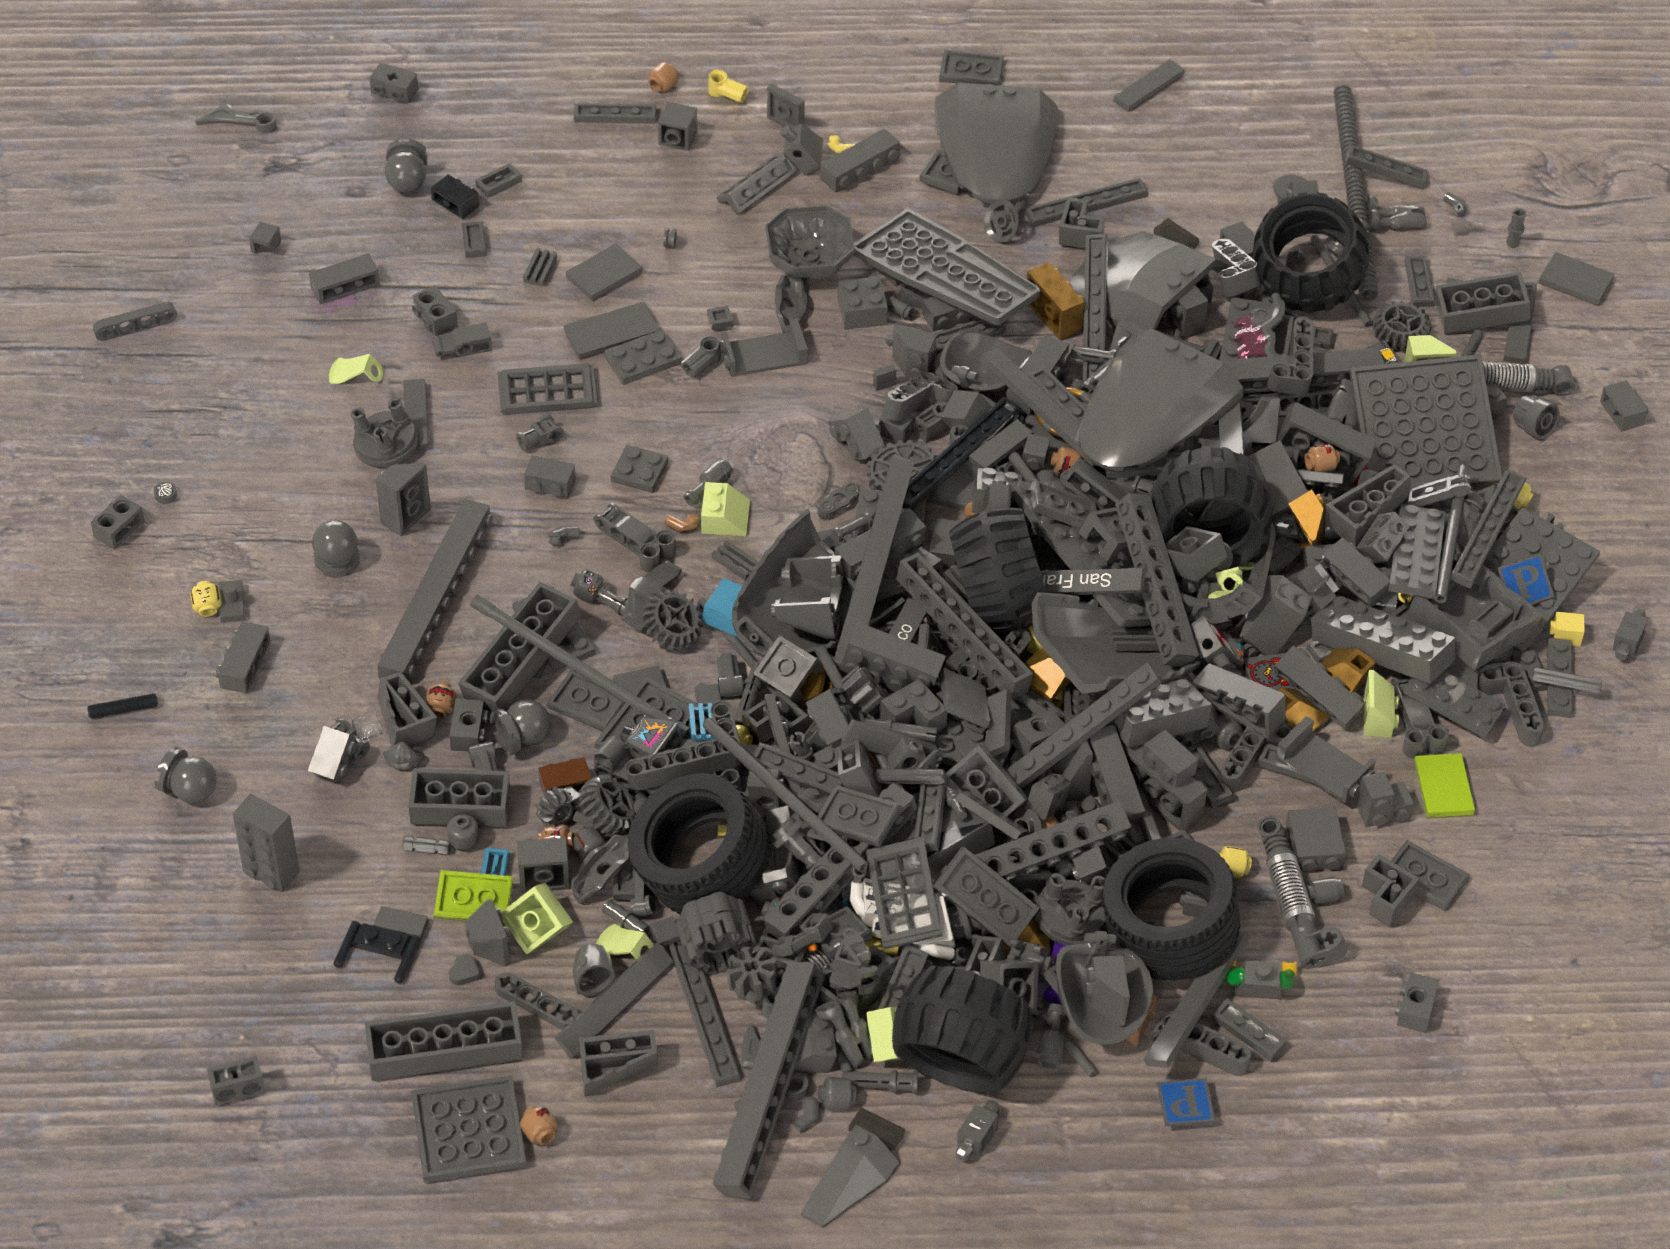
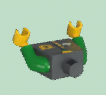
M1236 959L1226 978L1230 985L1235 986V996L1282 1000V989L1289 990L1294 985V979L1297 976V961H1294V963L1283 961L1281 969L1280 963L1247 960L1239 968H1236Z

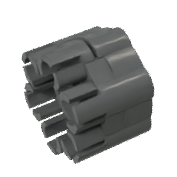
M716 892L686 903L683 906L679 920L676 922L688 966L690 968L692 966L694 968L703 967V970L708 975L718 974L713 959H716L718 969L722 972L727 968L723 955L726 956L728 962L730 956L734 955L735 957L734 952H737L738 958L743 960L741 949L749 947L751 950L754 948L753 945H756L755 936L743 900L736 899L724 892Z

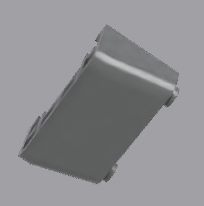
M842 556L787 558L786 565L781 570L782 580L786 581L787 587L783 600L778 598L775 600V603H772V617H776L777 622L825 639H836L847 599Z

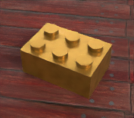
M1050 262L1028 270L1027 280L1040 288V297L1030 303L1029 306L1059 340H1064L1082 332L1085 306L1083 297L1074 291L1072 285L1061 276L1059 270L1054 268Z

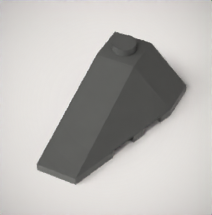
M856 1125L842 1143L803 1208L801 1216L822 1228L846 1212L847 1208L853 1203L866 1198L867 1194L876 1187L880 1188L898 1167L899 1161L878 1136Z

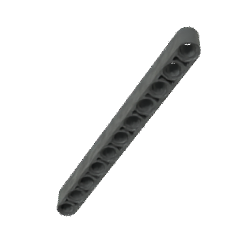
M893 454L833 660L839 672L846 674L848 673L840 670L857 622L869 625L915 463L914 460Z

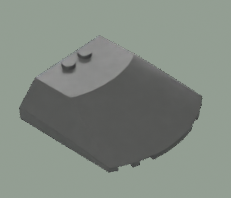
M1144 231L1115 240L1108 244L1107 319L1114 327H1117L1119 322L1128 320L1156 330L1163 313L1208 272L1213 270L1220 273L1222 270L1229 268V264L1183 244ZM1085 261L1076 270L1069 282L1074 291L1081 295L1083 299L1085 290Z

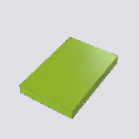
M1462 754L1415 756L1414 764L1426 817L1474 815L1475 808Z
M440 870L434 919L466 921L489 899H492L495 908L500 907L501 912L510 906L513 876Z

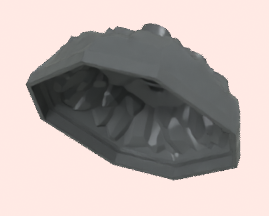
M827 205L784 208L765 224L771 262L776 268L787 272L796 279L810 278L818 280L819 278H829L840 270L855 253L850 218Z

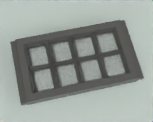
M584 363L506 369L498 372L501 413L515 414L593 408V406H598L593 364Z
M924 837L866 850L883 948L889 949L941 937L942 929Z

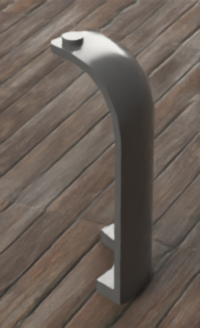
M1209 500L1198 521H1217L1229 518L1240 512L1243 508L1229 501ZM1273 523L1264 547L1257 557H1253L1250 562L1254 563L1253 568L1242 572L1243 582L1233 592L1218 598H1197L1195 592L1186 593L1181 589L1180 580L1182 577H1177L1176 582L1189 622L1193 623L1203 615L1213 623L1226 622L1232 617L1247 613L1258 604L1264 594L1276 538ZM1228 577L1224 582L1225 588L1229 591L1233 590L1236 581Z

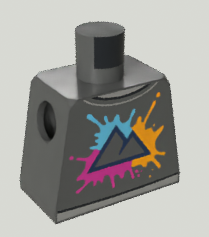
M646 717L641 719L636 728L625 726L621 734L622 739L627 740L626 743L630 754L634 758L676 749L683 739L678 723Z

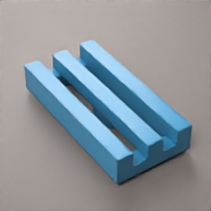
M693 703L689 704L691 740L705 741L715 739L711 734L706 735L705 728L702 726L704 713H708V718L712 719L710 712L712 703H707L705 707H703V703H698V707H694ZM696 713H699L701 735H696L694 716Z
M485 848L481 874H487L490 855L492 854L494 855L491 875H497L500 855H503L500 875L506 876L510 850Z

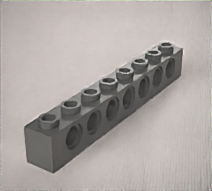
M1128 493L1115 505L1134 568H1143L1145 571L1142 595L1163 665L1183 667L1199 657L1153 503L1150 495Z
M919 553L901 560L896 580L1000 691L1006 689L1012 693L1011 701L1029 692L1033 673Z
M894 783L883 790L878 797L898 803L901 806V811L881 846H885L918 811L914 796ZM841 837L867 863L866 850L877 848L876 846L851 838ZM831 846L824 856L818 858L815 865L800 877L798 883L784 894L782 900L767 912L763 920L768 932L778 939L780 937L800 934L802 932L800 926L812 913H822L854 879L850 873L852 865ZM855 868V873L858 875L860 872Z
M1120 801L976 854L975 856L986 865H994L998 869L997 874L1009 883L1017 879V875L1025 872L1026 875L1037 872L1039 867L1045 864L1048 867L1054 866L1061 862V858L1069 856L1071 859L1083 853L1082 850L1087 848L1102 847L1105 845L1104 842L1111 839L1113 842L1120 841L1126 837V833L1130 830L1131 825ZM1097 824L1105 825L1107 832L1100 831ZM1075 832L1083 833L1085 840L1078 839ZM1053 840L1061 841L1064 848L1056 847ZM1032 848L1039 849L1042 856H1035L1032 853ZM1010 857L1018 858L1020 865L1013 864L1010 861ZM944 866V867H943V869H942L941 872L939 873L940 876H941V874L944 872V870L947 868V866Z

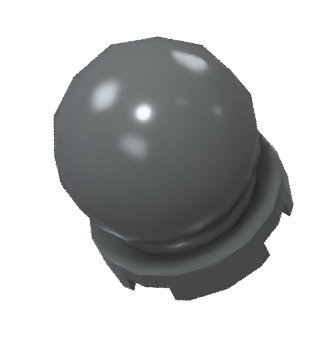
M398 139L390 143L386 152L385 176L387 183L397 191L410 192L421 186L426 177L425 166L428 159L426 147L413 139H409V142H399Z
M334 519L326 521L316 528L312 538L316 568L323 571L325 576L337 578L346 576V572L358 567L360 558L357 536L350 525Z
M530 699L515 702L508 708L507 712L503 709H498L490 714V723L495 722L497 729L493 734L504 752L509 751V756L518 753L521 750V745L531 746L539 743L550 730V718L547 709L540 702Z
M175 746V751H168L158 766L157 771L161 772L159 781L156 780L154 783L155 788L166 794L173 791V794L184 802L198 803L206 800L214 792L217 782L216 771L213 765L202 757L194 755L188 757L186 750Z

